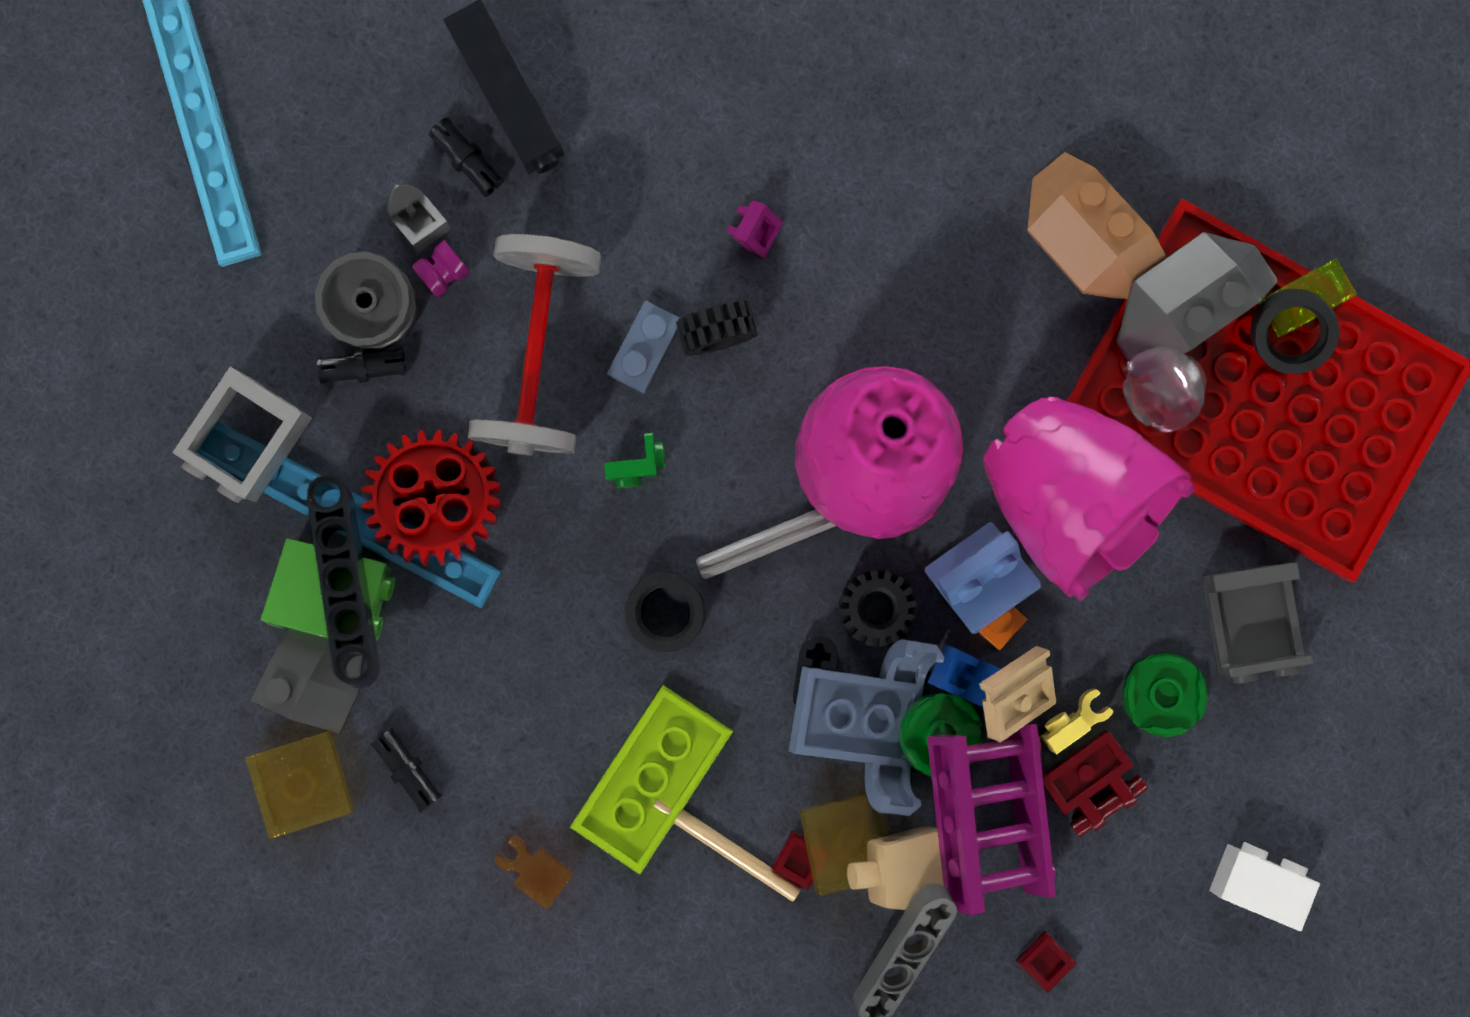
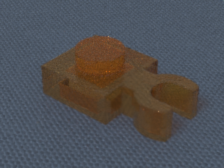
M512 836L508 843L517 850V858L509 860L499 853L494 861L503 870H516L520 873V876L513 885L548 910L575 872L542 847L533 857L528 853L526 843L520 837Z

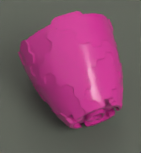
M869 367L857 370L829 385L818 394L808 407L795 443V467L800 486L810 504L825 519L842 530L861 536L874 537L875 539L897 537L918 529L933 518L954 485L962 462L963 442L961 427L948 399L930 381L906 369L893 367ZM889 417H896L902 420L906 426L905 437L900 440L888 439L882 432V421Z
M1056 397L1041 398L1018 412L1003 429L1006 436L1003 444L998 439L994 440L983 456L984 469L991 483L995 498L1019 541L1047 579L1058 586L1069 598L1076 597L1079 601H1083L1089 594V588L1101 581L1114 569L1122 571L1132 566L1157 541L1160 534L1157 528L1182 497L1188 498L1195 490L1194 485L1190 482L1191 476L1187 471L1165 453L1144 440L1134 430L1114 419L1099 414L1093 409L1077 403L1066 402Z

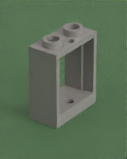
M229 367L172 453L184 460L181 467L188 473L201 480L209 476L220 483L217 491L232 501L240 503L243 498L257 502L312 417L244 373ZM237 392L283 421L243 482L197 453Z

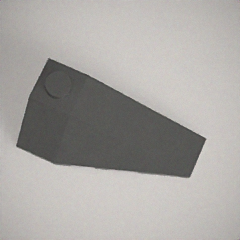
M288 629L272 656L251 701L288 719L340 733L359 695V688L349 686L335 676L327 638ZM356 656L349 661L347 673L350 678L360 676L362 656Z

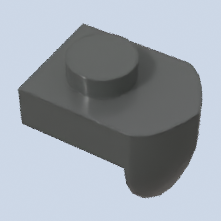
M406 184L394 186L388 199L387 210L389 218L417 254L451 231L447 220L419 188Z

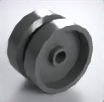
M370 252L349 253L334 260L321 274L315 291L316 312L324 328L338 340L366 350L387 349L403 341L414 328L419 314V294L411 278L388 259ZM370 294L372 296V304L368 308H362L363 299Z

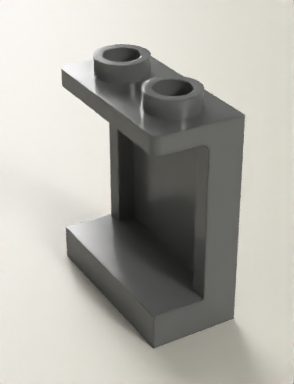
M1297 562L1279 563L1202 576L1220 676L1233 677V683H1247L1260 680L1259 673L1274 671L1276 677L1300 674V666L1314 664L1313 655H1308L1304 652L1291 580L1300 579Z

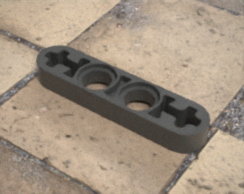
M940 884L925 886L913 897L854 992L853 1003L858 1017H892L957 914V906L945 886ZM912 935H924L922 940L916 944H904ZM893 967H904L903 970L895 976H884V974Z

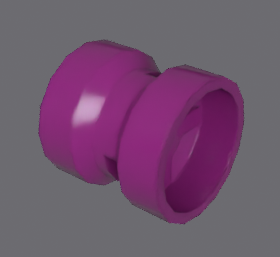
M445 240L434 247V253L431 255V258H420L411 265L438 299L448 291V284L450 282L463 280L471 273Z

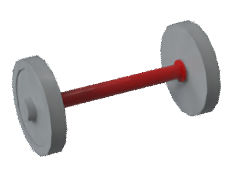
M524 234L501 235L495 241L493 256L496 260L510 266L537 272L516 421L512 422L470 420L468 438L483 443L508 447V453L533 456L534 451L572 454L575 453L577 438L575 434L538 427L536 424H533L554 274L574 277L597 275L600 272L602 256L600 252L591 247L554 237Z

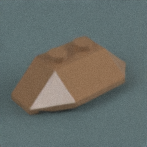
M1064 152L1032 178L1027 233L1082 294L1127 299L1132 281L1167 257L1152 229L1095 167Z

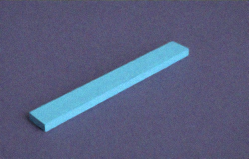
M142 0L218 265L224 267L261 256V250L189 1Z

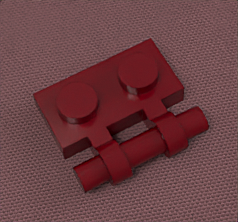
M1108 730L1102 731L1043 773L1044 789L1060 812L1066 815L1078 807L1083 814L1070 823L1071 828L1079 838L1092 829L1095 831L1101 829L1106 825L1105 820L1122 807L1129 809L1136 804V797L1148 790V786L1139 775L1127 783L1123 781L1121 775L1134 765ZM1109 785L1113 793L1094 806L1089 798Z

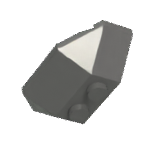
M1203 232L1132 281L1116 344L1138 377H1142L1192 350L1259 303L1277 283L1278 279L1255 245Z

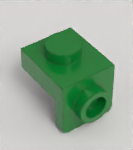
M644 433L645 459L604 463L606 480L608 482H616L617 489L641 487V479L658 477L657 467H665L663 442H655L653 433Z

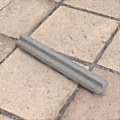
M815 509L698 557L696 564L701 576L704 579H708L836 525L825 519Z

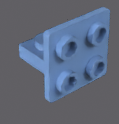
M992 522L984 525L925 567L926 575L972 634L978 633L1041 587L1040 580L1021 558L1017 541L1008 530L1002 534Z

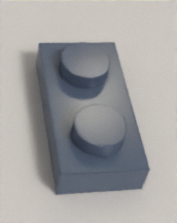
M645 300L607 375L645 395L678 331L676 321H678L679 317Z

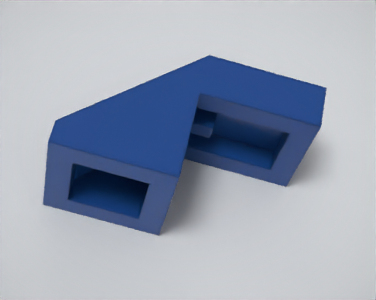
M944 644L941 651L944 661L943 663H936L928 683L983 707L982 700L986 698V692L980 689V683L1001 669Z

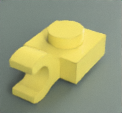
M1089 689L1080 696L1076 713L1073 712L1068 716L1066 712H1062L1044 725L1047 731L1039 737L1049 751L1055 754L1060 753L1092 730L1091 726L1110 718L1113 714V710L1110 707L1106 706L1097 713H1094L1090 708L1091 701L1100 695L1098 689Z

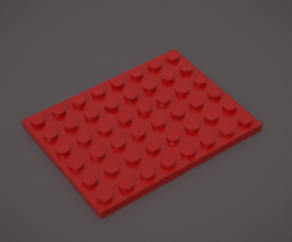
M1181 199L1177 202L1157 238L1167 257L1199 234L1205 232L1255 245L1278 279L1277 283L1259 303L1195 348L1142 377H1138L1116 344L1127 299H1123L1066 402L1077 403L1093 409L1099 414L1114 419L1134 430L1144 440L1165 453L1190 474V482L1195 488L1192 493L1193 495L1345 581L1356 582L1470 375V360ZM1286 289H1305L1319 295L1336 314L1340 327L1338 345L1331 357L1317 369L1302 374H1284L1269 367L1254 349L1250 336L1251 320L1259 305L1272 294ZM1290 307L1282 310L1273 318L1269 325L1268 338L1276 351L1284 355L1296 356L1305 353L1316 344L1320 336L1321 326L1318 317L1312 311L1304 307Z

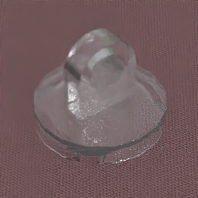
M1157 346L1138 353L1128 362L1125 371L1128 370L1127 380L1123 381V393L1128 407L1140 422L1146 426L1151 424L1156 428H1160L1156 431L1166 433L1179 430L1198 417L1204 404V390L1207 382L1205 372L1197 360L1182 354L1174 348Z

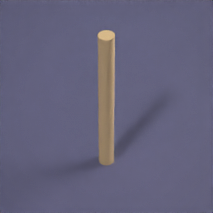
M657 799L653 806L666 814H670L672 811L660 799ZM684 809L681 811L674 822L675 825L793 902L801 890L799 885L772 870L770 866Z

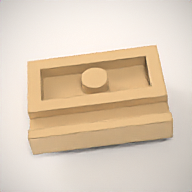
M1035 646L980 683V689L986 692V698L982 702L988 738L1002 742L1056 704L1052 667L1046 664V658L1050 656L1049 650Z

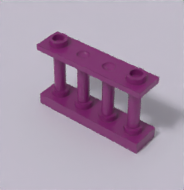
M1026 724L1002 742L993 741L969 746L966 743V736L939 734L927 736L943 886L949 890L957 906V912L967 915L984 913L983 896L985 893L1023 885L1024 893L1047 898L1056 897L1055 868L1052 864L1040 756L1041 741L1038 736L1037 724ZM1009 757L1011 782L975 789L971 788L970 763ZM1013 799L1016 825L976 832L975 806ZM1018 842L1021 868L981 876L979 851L981 849Z

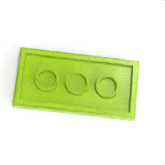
M662 685L570 828L640 875L730 738L733 730L667 686ZM657 799H660L672 810L670 814L653 807Z

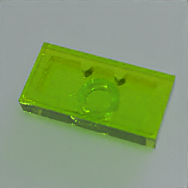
M1335 258L1264 297L1259 303L1261 304L1272 294L1286 289H1305L1319 295L1332 309L1354 297L1357 293L1339 261ZM1290 307L1278 313L1273 318L1271 324L1278 337H1281L1317 316L1304 307Z

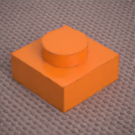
M1013 607L978 633L1000 651L1028 619Z

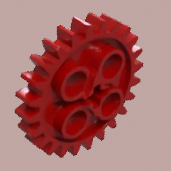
M420 430L418 442L412 443L406 435H403V448L398 450L389 443L386 445L390 455L388 459L380 456L374 457L380 469L379 471L366 470L367 479L374 484L361 487L363 496L372 499L361 504L364 513L374 514L366 520V524L369 529L380 528L374 536L379 544L391 539L387 548L391 555H394L403 548V558L407 563L412 560L415 554H419L422 566H427L430 556L436 555L438 562L443 566L445 565L446 553L450 552L460 561L462 560L460 548L465 545L469 550L475 552L477 548L473 538L478 536L487 540L489 534L483 525H496L497 517L489 511L501 508L500 499L490 496L500 492L499 482L489 481L496 475L494 466L482 468L487 461L486 454L482 452L472 456L474 451V443L472 441L466 443L462 448L459 447V438L456 433L451 436L448 442L443 441L441 430L435 432L433 440H427L423 430ZM447 467H455L461 471L459 477L450 482L443 481L438 476ZM405 474H413L418 477L417 483L410 488H401L396 484L398 479ZM464 489L469 490L468 495L457 494ZM435 491L437 495L436 503L428 504L427 493ZM396 500L407 501L402 503L400 506L394 505V502ZM453 507H462L467 511L466 517L458 522L447 520L445 514ZM410 514H420L425 517L423 524L418 528L408 529L402 525L404 519Z

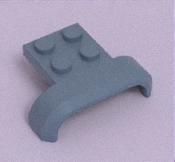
M909 640L896 641L890 647L883 660L879 677L802 666L789 752L800 755L864 762L865 789L870 805L880 813L910 816L921 807V800L915 797L911 789V765L902 754L899 741L900 725L909 706L922 697L925 678L930 667L937 662L943 663L944 656L938 646Z

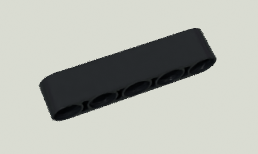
M321 475L309 484L307 503L332 668L335 676L340 681L354 688H365L377 680L380 673V662L355 502L351 491L338 477ZM332 489L340 490V498L335 505L330 507H323L321 505V499L327 491ZM338 530L346 531L347 539L345 543L337 549H329L328 539L330 535ZM343 572H352V585L345 591H335L334 581L336 577ZM349 614H358L360 618L358 629L351 634H342L340 629L342 619ZM356 656H364L367 662L365 672L359 677L350 678L347 673L349 661Z

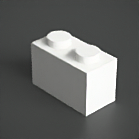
M1243 842L1241 849L1227 844L1209 891L1221 899L1301 932L1320 886V883L1306 876L1308 868L1283 858L1281 865L1266 860L1269 852L1246 842Z

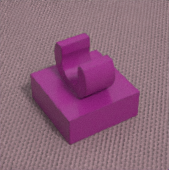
M752 200L749 207L739 206L736 210L743 217L738 228L728 226L726 230L749 253L765 259L783 222L765 204Z

